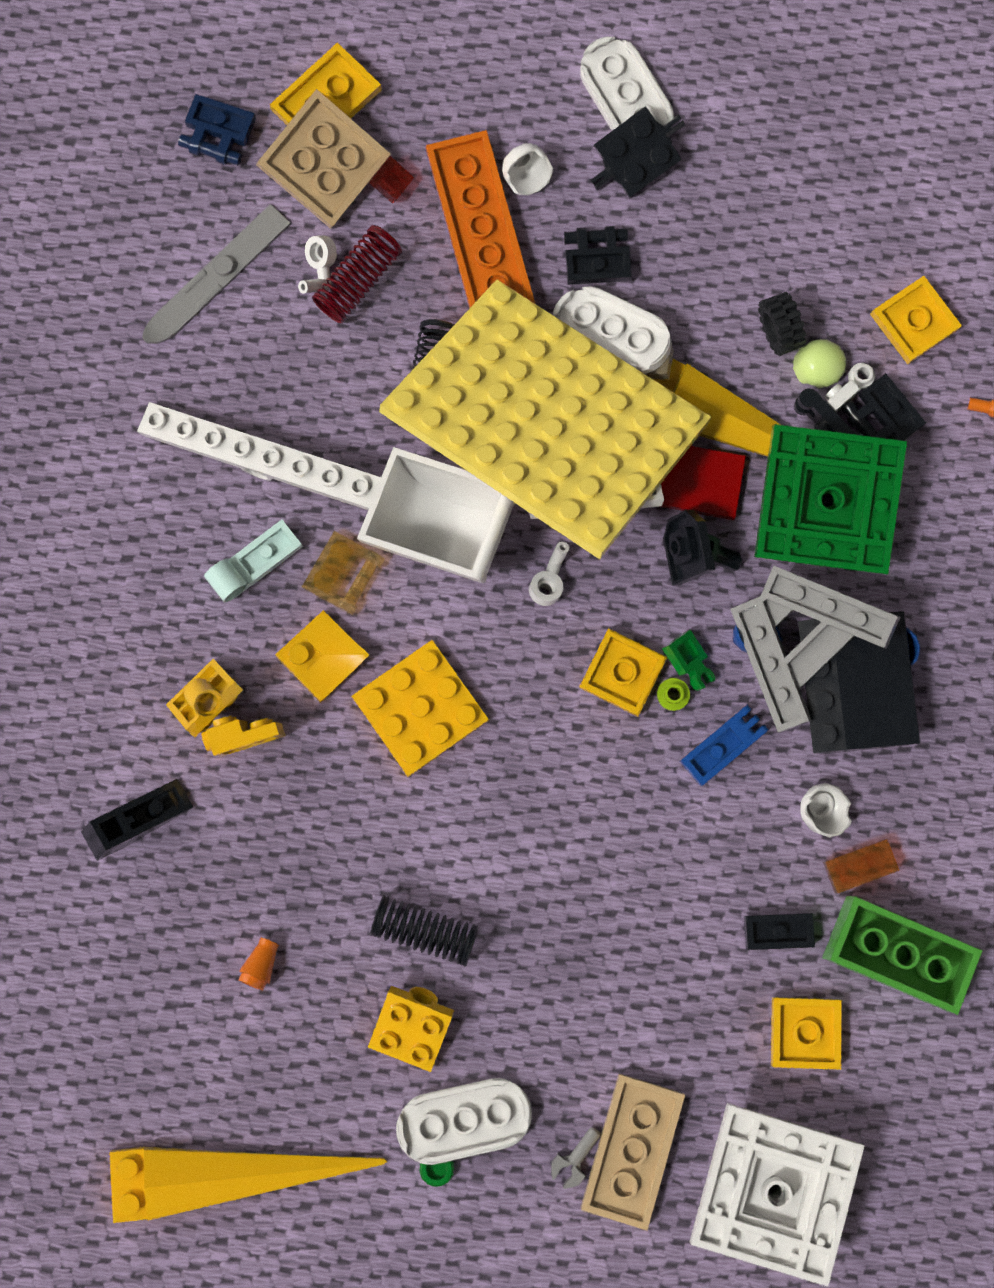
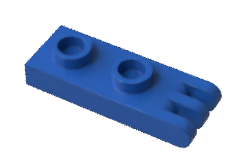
M748 704L679 761L700 787L769 730L766 725L760 726L756 732L751 729L760 720L757 715H754L747 722L744 721L742 717L749 714L752 710Z

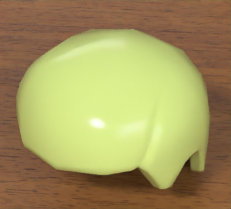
M826 339L813 340L800 348L794 356L793 370L802 384H810L818 389L828 387L837 383L845 373L846 357L844 351L832 341Z

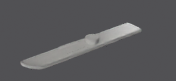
M270 204L151 318L143 331V340L148 344H159L173 337L291 223Z

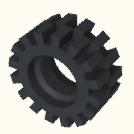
M788 292L780 293L759 302L760 308H758V313L761 315L759 320L763 324L762 330L766 334L767 342H770L771 350H774L776 355L781 356L805 346L806 331L803 329L805 325L800 319V310L797 311L796 302L792 301V296L788 295Z

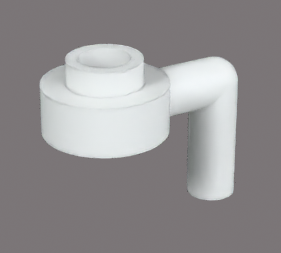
M313 236L308 239L305 245L306 259L313 268L317 269L318 279L300 281L298 288L303 294L317 292V289H322L323 283H327L326 279L331 278L329 267L336 260L337 250L334 241L329 236Z
M562 541L556 545L546 571L537 573L529 585L530 597L539 605L550 606L555 604L563 592V582L558 573L569 551V545L566 542ZM547 588L550 594L545 595L539 589Z

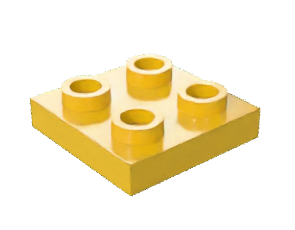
M212 659L166 706L182 726L195 738L200 732L205 731L212 725V721L219 713L236 701L243 689Z
M391 985L368 1048L431 1072L455 1010L438 1004L436 994L426 988L413 987L407 992Z

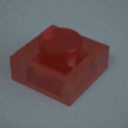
M390 156L369 183L393 204L415 177Z

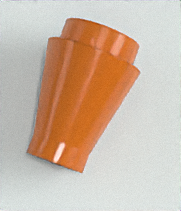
M261 937L255 949L240 968L239 972H241L238 981L263 991L266 984H270L279 944Z

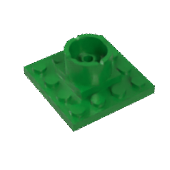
M778 424L772 425L754 557L888 574L907 441ZM823 495H826L829 499L827 506L822 504Z

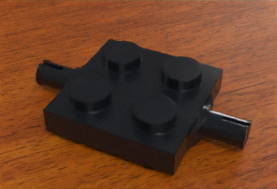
M646 106L594 144V148L603 160L605 169L590 179L592 185L598 191L609 181L613 180L622 187L629 198L637 194L682 160L672 145L670 136L686 126L684 121H681V117L676 115L675 118L663 126L654 119Z

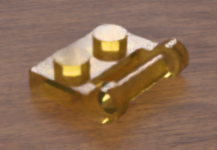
M334 531L303 583L302 588L353 616L357 609L355 604L376 568H381L385 559ZM358 557L365 560L345 598L339 597L337 593Z

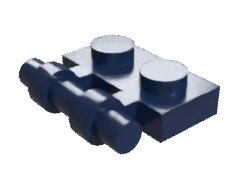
M195 94L184 121L186 127L193 129L194 133L192 137L181 134L178 146L189 149V153L197 156L204 154L213 157L216 162L224 165L231 163L239 166L242 154L231 149L233 143L246 147L256 121L255 113ZM207 134L220 138L219 146L205 142Z

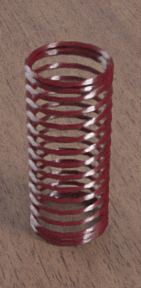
M371 225L368 228L367 234L362 235L363 240H358V245L353 246L354 250L349 251V256L344 257L345 261H341L340 267L335 268L336 272H332L331 278L326 279L327 283H323L322 289H317V293H314L312 296L313 302L317 307L337 323L343 324L347 320L346 314H352L351 309H356L355 303L360 304V298H365L364 292L369 293V287H374L373 281L379 282L377 276L382 277V271H388L387 266H392L391 260H397L396 257L402 254L400 244L379 226ZM377 234H379L380 236L385 238L389 243H391L396 250H394L393 248L388 246L384 241H382ZM363 242L367 248L361 246L360 243ZM371 247H373L379 253H381L387 259L388 262H386L380 256H378L371 249ZM356 248H359L362 253L356 251ZM352 253H355V255H356V257H357L358 259L352 257L351 254H352ZM367 253H369L375 259H377L383 265V267H381L374 260H372ZM362 258L372 264L378 272L373 270ZM347 259H351L353 264L349 263ZM342 264H346L349 270L343 268ZM358 264L368 270L374 278L368 275ZM353 269L363 275L369 283L362 279ZM338 270H342L345 276L340 274ZM333 275H337L341 282L336 280ZM349 275H351L357 281H359L365 287V289L361 287L358 283H356ZM329 280L333 281L337 288L331 285ZM344 280H346L353 287H355L360 292V294L356 292L352 287H350ZM324 286H328L333 294L327 291ZM343 288L350 292L356 299H354L347 292H345ZM339 294L346 298L351 304L346 302ZM335 300L342 304L346 309L341 307Z

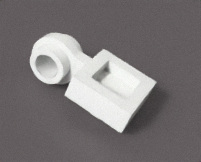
M866 363L854 365L848 373L849 382L843 387L838 383L824 396L828 400L827 404L837 413L860 390L866 389L873 383L875 379L873 368ZM857 373H862L866 379H860Z

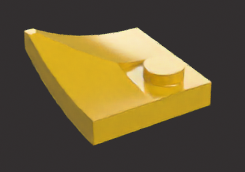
M323 610L281 648L275 656L321 703L369 657V654Z

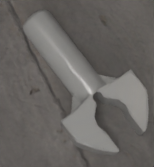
M589 1128L570 1155L561 1156L557 1153L551 1161L552 1180L559 1174L560 1169L569 1167L572 1164L571 1176L562 1185L564 1189L578 1186L585 1178V1174L581 1172V1162L601 1136L597 1129Z

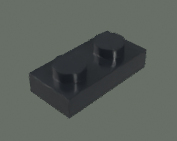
M813 913L744 916L746 950L815 947Z

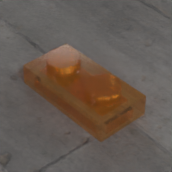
M883 839L823 862L835 894L900 871L888 839Z

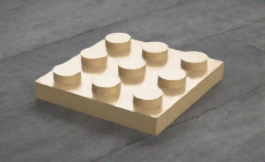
M316 89L260 158L256 166L331 229L390 156V153Z

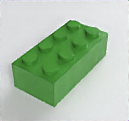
M846 896L822 958L946 1012L958 1015L982 950L858 897Z

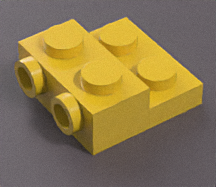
M232 715L212 721L214 727L201 732L207 752L212 751L214 756L222 757L286 736L283 725L273 722L272 719L264 718L249 724V730L247 721L237 719V717H232Z

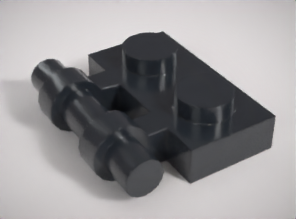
M605 226L604 230H587L586 227L576 228V231L564 232V245L577 244V249L566 250L567 285L631 281L629 246H616V242L628 241L627 228L615 229V226ZM588 243H605L606 248L588 249Z
M886 373L858 395L865 404L862 408L858 409L852 400L841 408L849 417L847 419L852 427L856 426L863 436L886 439L891 435L894 440L905 441L926 424L925 420ZM871 413L883 426L878 432L866 418Z

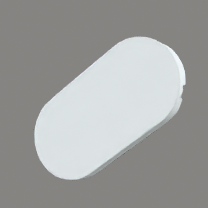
M603 37L595 40L586 48L581 59L580 76L584 86L611 130L617 128L645 106L654 119L663 126L673 119L674 113L670 102L633 44L624 39L621 41L615 40V37Z
M582 287L583 290L576 292L572 290L563 295L554 308L553 316L644 374L659 368L670 354L671 336L665 322L661 318L602 289Z
M493 1078L425 1093L411 1099L402 1109L396 1125L397 1139L402 1150L411 1159L427 1165L440 1164L506 1149L517 1144L527 1133L531 1123V1105L526 1093L520 1087L501 1078Z

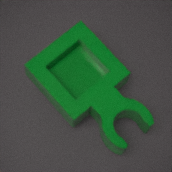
M691 629L683 632L662 648L679 676L688 673L690 684L696 691L706 688L701 680V676L706 683L715 681L714 673L702 663L708 656Z

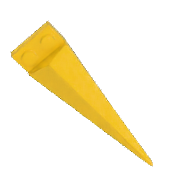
M673 359L670 378L653 379L711 416L709 424L699 436L768 457L772 425L781 424L688 363L685 365Z
M160 1147L111 1150L109 1156L113 1223L138 1220L149 1221L384 1165L387 1160L378 1157L266 1154Z

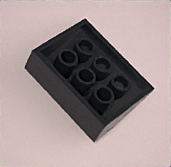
M904 611L888 612L900 617L887 649L854 636L805 684L808 712L812 720L810 721V730L814 754L823 755L921 744ZM816 619L798 621L800 642L821 621Z

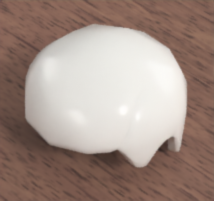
M526 143L513 148L504 158L502 172L507 184L514 193L518 195H531L541 191L549 183L553 167L547 155L540 147Z
M828 783L812 786L801 800V818L813 832L827 837L841 835L852 822L849 817L851 802L837 786Z

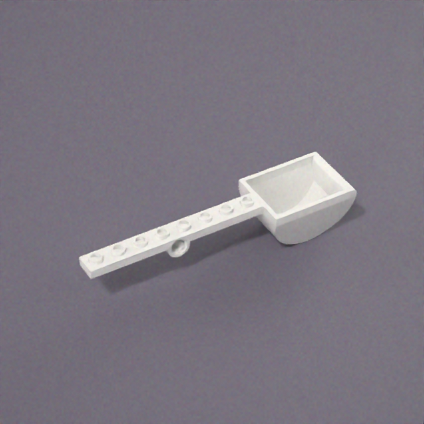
M149 402L137 430L138 433L145 437L239 467L260 479L268 481L275 479L366 509L368 512L357 537L361 543L480 583H485L487 580V573L513 506L516 504L464 469L395 447L392 449L382 477H378Z

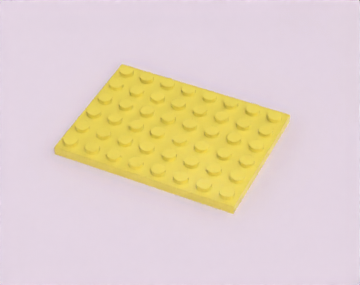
M496 280L389 394L380 404L379 411L598 559H601L706 428L711 419V416L499 280Z

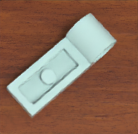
M281 519L229 560L223 559L213 565L205 573L204 577L223 602L226 603L254 585L303 546Z

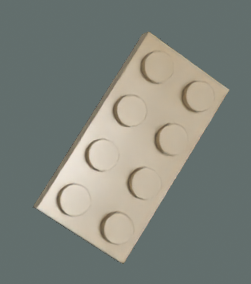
M618 1074L580 1207L582 1211L648 1231L684 1102V1093L624 1074Z

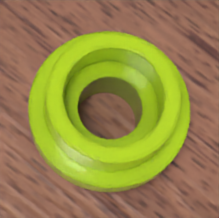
M678 678L666 679L657 690L659 704L669 711H678L684 708L690 699V690L687 684ZM671 688L677 689L680 694L679 699H670L668 690Z

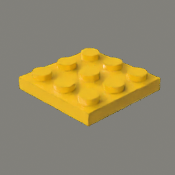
M433 640L423 645L351 696L408 777L489 721Z

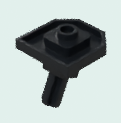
M684 510L668 519L663 542L672 586L682 585L715 570L714 564L731 571L739 569L743 561L741 555L738 552L720 546V539L708 534L705 520L694 510Z

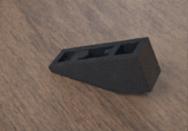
M177 778L89 821L81 833L95 859L98 861L192 809L193 805Z

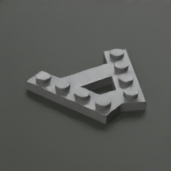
M773 566L760 597L730 609L778 733L812 721L800 689L854 636L887 649L900 619L896 615L776 566ZM793 610L821 621L786 656L776 627Z

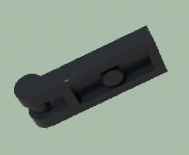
M804 389L794 402L795 412L802 416L807 415L815 423L814 428L816 430L856 435L814 389Z

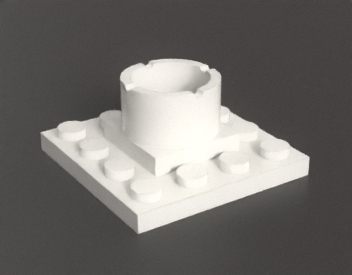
M727 1103L691 1234V1245L828 1287L864 1145ZM777 1184L776 1190L773 1193H768L769 1189Z

